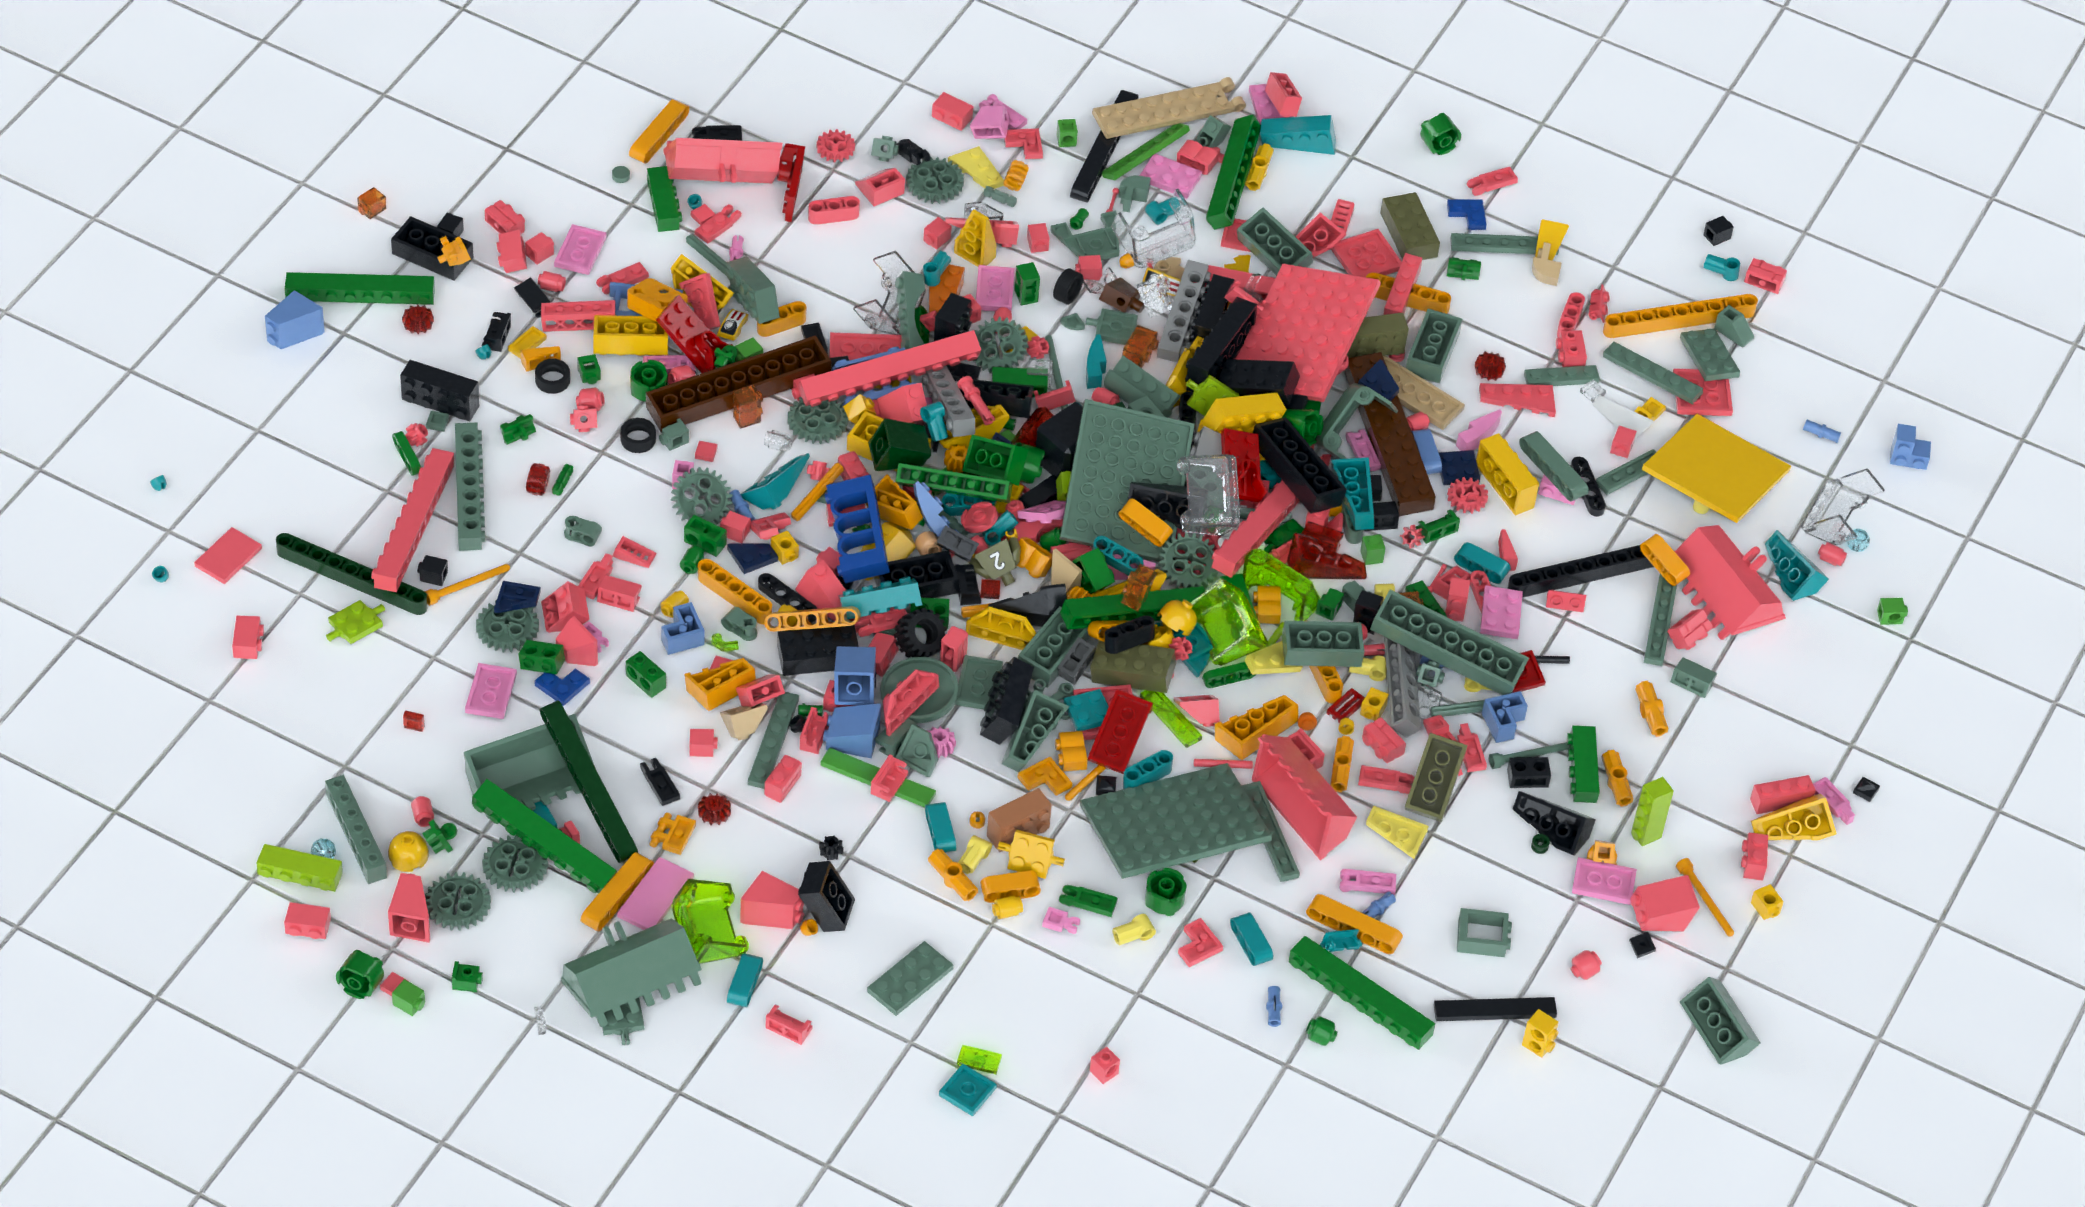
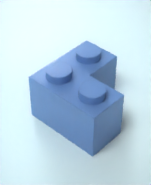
M1898 424L1891 445L1890 464L1927 470L1930 460L1931 441L1916 439V426Z
M692 602L673 607L674 623L661 626V641L667 654L670 655L705 645V630Z
M1521 691L1484 700L1482 715L1495 743L1514 739L1517 727L1516 722L1525 720L1528 705Z

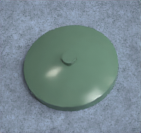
M929 657L907 658L894 664L884 674L880 686L882 703L884 697L890 694L897 684L913 671L922 670L938 674L939 688L908 718L916 723H927L943 717L957 702L959 694L957 677L949 666L937 659Z

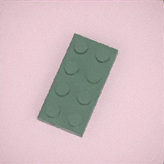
M1715 328L1681 332L1680 339L1705 381L1740 377L1739 368Z
M924 941L868 986L867 992L897 1016L951 972L954 965Z

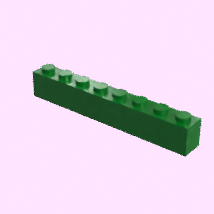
M1253 114L1237 118L1234 121L1206 214V220L1214 230L1233 225L1261 130V125Z
M286 272L285 298L295 290L313 302L434 305L435 280L434 276Z
M1204 586L1071 598L1064 601L1060 614L1067 629L1070 630L1088 628L1089 624L1093 621H1130L1141 616H1151L1155 621H1161L1162 616L1157 614L1171 600H1179L1181 602L1187 600L1193 605L1192 609L1197 617L1207 616L1212 603Z
M486 779L472 796L474 809L480 813L484 812L495 824L504 826L509 834L521 838V841L526 846H532L538 850L540 856L552 860L554 865L560 870L569 872L574 880L586 884V887L591 892L599 894L617 873L616 869L490 780Z
M1304 936L1290 950L1289 963L1294 968L1300 969L1309 978L1316 980L1327 990L1338 995L1343 1001L1356 1007L1359 1012L1365 1013L1374 1022L1387 1028L1393 1035H1397L1408 1045L1420 1050L1433 1036L1436 1023L1307 936Z

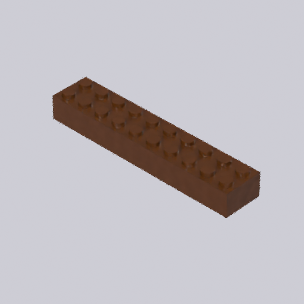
M815 335L646 392V408L662 433V429L668 425L675 424L676 419L680 418L686 425L792 389L795 379L811 374L816 376L830 372L831 359Z
M1382 352L1348 358L1349 365L1345 370V375L1349 385L1358 383L1380 359L1387 367ZM1398 395L1391 400L1398 409L1397 413L1375 399L1369 405H1359V413L1369 440L1381 464L1380 470L1390 497L1396 503L1399 517L1434 510L1436 496Z

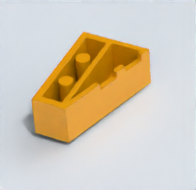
M888 474L875 486L881 519L912 530L921 521L923 516L917 502L906 491H903L896 482L891 480Z
M744 658L722 663L720 667L711 670L708 667L704 668L700 673L691 675L689 672L684 674L686 691L708 711L738 696L736 687L756 680L755 668Z

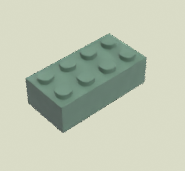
M1264 207L1237 229L1238 240L1276 276L1282 264L1308 268L1313 263L1312 252Z
M747 256L727 262L728 269L726 270V275L730 280L728 289L734 292L733 296L743 306L744 310L748 311L751 317L759 324L780 318L775 285Z
M1427 309L1407 358L1406 369L1423 379L1440 384L1459 337L1462 318Z
M1284 621L1282 632L1284 665L1362 666L1364 644L1361 622Z

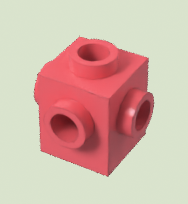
M588 405L577 406V409H573V414H570V424L574 425V428L578 429L579 432H589L590 428H598L596 408H588ZM582 416H586L587 419L585 421H580Z

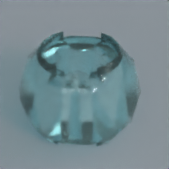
M1853 529L1847 535L1846 543L1851 550L1861 552L1869 546L1870 537L1865 530Z
M320 838L311 846L310 851L313 855L334 859L336 855L335 844L329 839Z

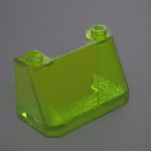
M1253 549L1245 556L1242 575L1248 591L1252 586H1280L1281 594L1295 602L1292 610L1296 611L1295 621H1306L1316 611L1317 602L1321 597L1311 580L1262 549Z
M1219 579L1191 602L1193 605L1192 609L1197 616V622L1203 625L1213 646L1209 656L1213 664L1225 665L1261 650L1268 644L1247 597L1238 587L1226 580Z
M687 879L673 899L672 911L675 921L684 927L699 964L739 957L749 949V943L745 936H735L728 908L735 900V894L730 883Z

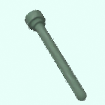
M1567 742L1507 755L1497 752L1489 754L1488 760L1491 768L1497 769L1509 762V758L1536 757L1570 749V745H1567Z

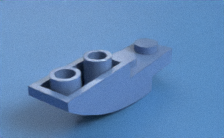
M917 481L913 484L917 505L928 528L938 537L943 527L950 524L945 516L942 515L940 517L938 515L943 510L941 507L943 503L937 496H931L929 493L930 489L924 482L920 483Z

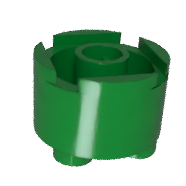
M1440 113L1421 124V139L1433 154H1447L1456 147L1455 143L1457 140L1459 142L1461 140L1460 130L1445 113Z
M648 360V362L644 363L640 361L631 368V395L640 401L646 402V392L668 385L666 367L659 361Z
M1017 442L1016 446L1029 449L1020 482L1033 484L1035 478L1041 476L1042 467H1040L1045 451L1035 446Z
M1172 868L1153 871L1147 878L1145 891L1146 906L1154 912L1165 914L1166 916H1173L1175 912L1179 911L1184 905L1187 888L1183 875Z
M354 950L337 971L336 981L338 985L341 983L345 987L343 989L345 993L354 998L364 999L366 996L370 997L384 978L383 962L377 957H372L360 950Z

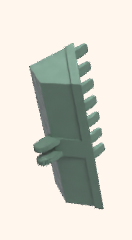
M569 715L568 717L593 763L576 715ZM545 724L464 752L465 772L473 795L485 780L488 779L526 807L534 810L536 809L534 804L541 801L544 805L552 803L550 797L557 796L560 800L567 798V791L573 790L575 794L581 793Z
M672 918L629 937H626L624 929L618 921L614 923V928L619 937L618 941L615 942L609 927H604L602 930L608 946L564 964L561 982L591 1018L596 1017L599 1026L604 1027L608 1025L604 1012L611 1010L616 1020L623 1019L624 1016L620 1005L627 1003L631 1013H636L639 1011V1007L635 999L642 996L646 1005L650 1007L655 1004L651 994L652 991L658 989L662 999L666 1000L671 997L666 985L674 983L678 993L686 991L682 978L687 976L690 977L694 986H698L702 983L698 971L702 969L696 959L684 927Z

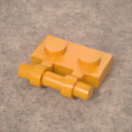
M665 813L659 819L656 831H653L649 844L651 847L656 848L658 843L663 842V850L681 855L696 827V820L677 815L674 821L671 820L672 815L670 813ZM666 829H670L668 834L664 833Z

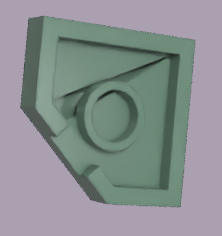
M912 724L895 758L905 762L908 767L920 774L931 777L939 760L932 734L920 726Z

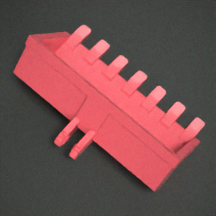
M676 138L673 141H667V146L663 149L666 158L669 179L772 184L779 172L780 153L783 143Z
M1719 525L1698 527L1674 551L1690 570V576L1687 577L1689 582L1682 589V592L1688 595L1695 589L1698 593L1691 600V603L1694 606H1697L1703 600L1707 603L1703 608L1706 615L1708 616L1712 611L1716 615L1710 621L1713 626L1712 628H1716L1721 623L1725 626L1718 633V637L1721 640H1724L1730 634L1736 635L1786 619L1781 601L1756 572L1767 560V557L1763 554L1754 560L1760 553L1759 547H1753L1744 556Z
M1262 734L1258 738L1260 745L1251 780L1253 782H1261L1268 800L1321 861L1331 850L1347 839L1357 816L1289 737Z

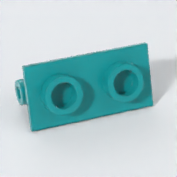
M1359 929L1326 932L1320 946L1329 952L1342 951L1345 948L1347 950H1357L1362 946L1361 940L1357 938Z

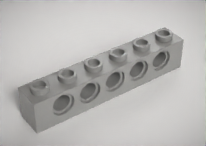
M1192 260L1187 261L1158 345L1157 358L1177 363L1186 348L1184 344L1185 341L1189 342L1191 331L1189 330L1192 327L1193 320L1196 319L1194 316L1195 312H1197L1198 306H1201V302H1199L1200 297L1206 291L1204 285L1211 277V273L1208 272V264Z
M943 366L938 371H926L922 375L923 386H926L928 395H931L932 403L938 401L944 406L945 416L943 419L947 430H950L953 437L974 435L975 417L947 366Z
M1384 637L1391 727L1407 738L1421 730L1415 653Z

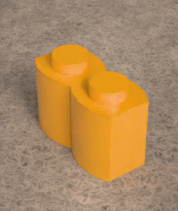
M1020 538L1021 553L1020 562L1017 566L1020 568L1025 567L1029 571V575L1034 578L1046 577L1052 565V554L1030 538Z
M1257 586V591H1253V603H1257V606H1254L1258 622L1280 624V586Z
M1082 731L1059 732L1058 739H1055L1056 751L1059 750L1058 765L1062 766L1063 772L1087 770V753Z

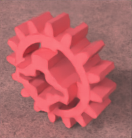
M830 129L828 134L823 132V135L818 137L816 148L817 153H821V158L826 157V161L833 159V162H836L839 159L840 162H843V158L848 160L849 155L853 156L855 143L854 138H851V134L845 135L844 130L840 133L838 129L835 132H832Z
M1463 477L1462 481L1456 479L1455 483H1451L1450 488H1448V501H1451V507L1457 506V511L1463 509V513H1466L1469 510L1473 514L1474 510L1479 512L1481 507L1485 508L1488 501V490L1485 489L1484 484L1479 485V480L1473 482L1471 477L1469 480Z

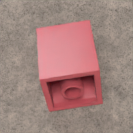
M922 383L902 386L877 399L881 418L922 426L925 424L920 415V409L927 406Z
M761 871L741 898L740 922L748 925L793 929L804 917V902L798 895L799 889Z
M401 873L388 910L390 935L430 943L429 914L421 876Z
M1688 875L1638 886L1630 898L1641 931L1684 932L1700 908Z

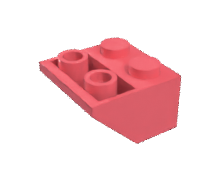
M889 168L855 181V185L869 202L876 206L903 195L905 178L896 168Z
M569 581L541 601L545 627L549 633L562 631L573 616L582 624L589 620L585 590Z

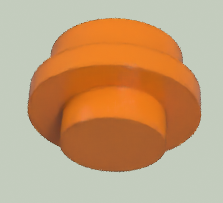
M1310 712L1302 713L1298 719L1299 728L1305 731L1312 730L1317 725V718Z

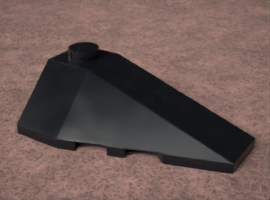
M1131 482L1128 500L1130 498L1137 500L1152 513L1160 516L1159 518L1164 521L1166 519L1175 524L1179 529L1199 533L1205 512L1208 490L1190 486Z
M1056 584L1040 587L1038 592L1030 594L1028 591L1023 593V596L1020 598H1007L988 604V607L1024 616L1032 626L1043 627L1059 606L1062 607L1067 599L1065 584Z
M1522 791L1518 792L1513 806V810L1528 824H1531L1538 830V833L1546 835L1555 848L1571 855H1576L1590 838L1596 821L1592 817Z

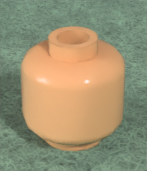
M931 531L921 533L915 540L916 550L920 555L941 552L942 548L934 544L938 537Z

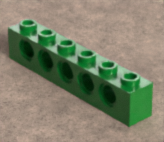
M902 463L898 465L895 481L898 485L914 487L913 484L919 481L920 483L924 482L932 491L1010 503L1013 487L1010 481Z

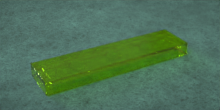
M1148 690L1140 693L1141 699L1153 703L1152 711L1186 748L1202 740L1201 733L1164 693Z

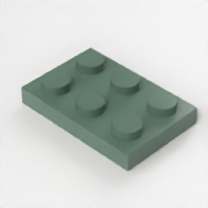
M965 655L958 684L959 694L955 705L984 710L986 703L989 701L988 692L993 686L992 677L996 671L1002 669L1003 661Z

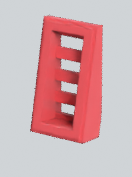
M1338 199L1331 221L1335 225L1343 227L1340 229L1346 233L1355 204Z
M1502 529L1498 540L1499 557L1510 564V571H1515L1518 558L1506 530Z
M622 536L612 556L649 568L657 553ZM644 556H648L647 561L643 559Z
M1456 565L1435 580L1433 592L1447 600L1451 577L1469 580L1471 574Z

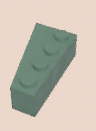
M1034 690L1027 697L1019 727L1012 735L1001 764L1020 772L1070 706Z

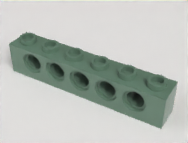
M344 774L325 780L326 796L367 883L371 884L386 879V862Z

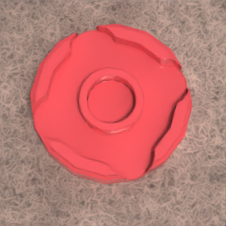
M979 502L971 505L972 508L966 509L961 516V523L966 531L980 533L990 529L996 523L998 511L989 502Z

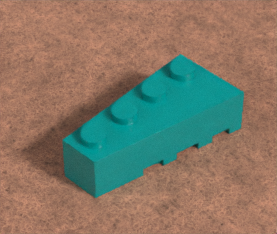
M1331 115L1262 119L1260 136L1262 145L1265 143L1269 144L1272 148L1335 155L1336 136Z
M1369 457L1331 460L1332 472L1347 489L1343 502L1355 530L1374 529Z
M910 576L900 578L899 582L892 583V581L881 582V586L873 587V585L861 587L862 590L854 592V589L845 590L842 595H839L841 607L854 606L858 608L861 613L860 617L871 615V612L874 611L875 613L888 612L891 607L899 610L905 609L911 603H915V606L922 605L918 582L915 579H911ZM848 611L846 617L847 619H853L855 614Z

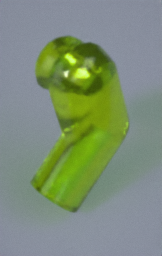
M720 633L712 635L711 643L720 651L739 650L738 641L726 642L722 639Z

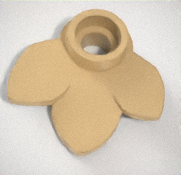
M1178 257L1160 260L1154 266V269L1177 278H1182L1185 268L1180 266L1181 258Z

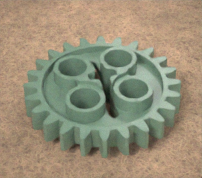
M931 157L928 162L922 159L920 165H911V169H908V174H906V186L908 191L912 192V196L918 195V200L924 198L925 203L928 200H931V204L934 201L941 204V200L947 203L948 198L954 200V195L959 196V192H962L964 174H961L962 170L958 169L957 164L952 166V161L947 163L946 158L940 161L939 157L936 160H933Z
M1001 317L998 318V321L991 318V323L985 320V326L979 324L980 330L974 331L980 344L981 352L973 362L976 361V365L981 366L983 371L988 368L989 373H991L992 367L1013 368V364L1019 366L1018 360L1024 361L1022 355L1027 354L1025 348L1029 346L1025 330L1021 328L1020 324L1016 325L1015 320L1009 323L1008 317L1004 321H1002ZM994 332H997V334H998V339H999V341H1000V348H1001L1002 355H1003V358H1002V359H1000L999 351H998V349H997L998 346H997V342H996V339H995ZM1009 333L1008 336L1002 337L1004 334ZM1013 349L1012 352L1006 353L1007 350Z
M799 397V402L794 401V406H790L787 424L789 425V430H793V435L798 434V439L804 437L805 442L812 440V444L816 441L822 444L823 440L829 443L830 438L836 440V435L842 436V432L846 431V426L848 425V417L842 407V402L837 403V400L831 402L826 400L822 401L820 405L812 407L811 405L805 406L803 399Z
M698 467L697 472L691 468L690 474L685 471L683 477L679 476L677 478L679 483L675 482L673 486L676 489L671 491L675 496L670 500L676 502L672 506V508H678L676 515H683L681 521L685 519L689 521L693 515H696L711 523L714 521L716 524H719V518L726 517L724 513L730 511L726 506L732 505V502L728 501V499L733 495L727 494L731 487L724 486L727 480H720L722 474L716 477V470L709 473V468L707 467L702 472L701 467ZM700 481L706 482L708 488H702L700 486ZM685 491L691 492L692 495H693V498H692V499L687 498V497L685 496L684 492H685ZM699 496H704L705 499H704V500H703V499L700 500L698 497H699ZM716 497L719 503L713 504L710 498ZM695 507H701L703 514H698L695 511Z
M1187 532L1184 537L1179 533L1177 540L1172 536L1170 542L1166 541L1165 547L1161 548L1160 552L1162 554H1159L1158 558L1161 560L1158 566L1162 567L1161 571L1167 575L1165 580L1170 579L1169 585L1175 583L1177 589L1180 586L1190 588L1201 587L1202 585L1207 588L1208 582L1213 583V577L1218 575L1217 570L1211 568L1215 545L1209 546V539L1202 541L1203 535L1196 538L1195 533L1192 534V537H1189ZM1177 550H1183L1185 554H1180ZM1201 553L1204 557L1200 558L1196 554ZM1174 567H1180L1183 571H1177ZM1199 570L1201 575H1197L1193 571Z
M489 603L488 609L482 608V613H478V619H476V633H478V638L482 639V644L487 643L488 648L494 646L495 651L502 648V653L506 649H509L512 653L513 648L520 651V646H523L526 640L533 641V638H537V632H539V619L537 618V613H533V607L494 613V606Z
M507 835V840L504 841L500 837L499 844L493 841L492 847H487V853H484V859H482L483 873L486 874V880L490 879L491 885L497 883V889L504 886L505 892L512 888L513 893H515L516 888H519L521 892H523L524 887L531 890V884L537 886L538 880L543 881V875L547 874L548 860L540 856L538 850L532 846H526L521 841L522 839H518V836L515 835L514 839H511ZM512 867H514L513 875L510 877V875L512 874Z
M455 872L454 877L447 873L446 879L440 876L439 883L433 881V887H428V893H425L430 920L435 919L436 925L442 922L443 929L449 925L451 931L455 926L458 927L459 931H461L462 926L469 929V924L477 926V920L482 922L483 916H487L488 910L491 908V895L489 889H486V883H481L480 878L474 880L473 874L466 877L465 872L461 876H458V873ZM462 888L460 892L461 898L458 900V892ZM458 902L456 915H454L455 905Z

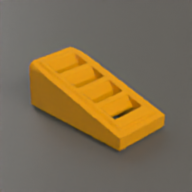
M559 346L521 350V363L526 372L534 370L543 360H561Z

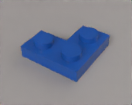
M1447 199L1448 217H1466L1468 230H1486L1487 224L1483 199Z
M575 668L563 679L555 674L543 673L534 681V684L538 689L555 701H560L564 706L590 684V678Z

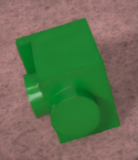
M596 354L577 357V370L582 383L595 384L598 380H601V370Z
M1330 588L1327 594H1323L1321 599L1318 600L1316 614L1333 621L1342 607L1344 593Z
M455 961L452 973V990L477 992L478 984L482 985L483 972H480V966L459 964V961Z

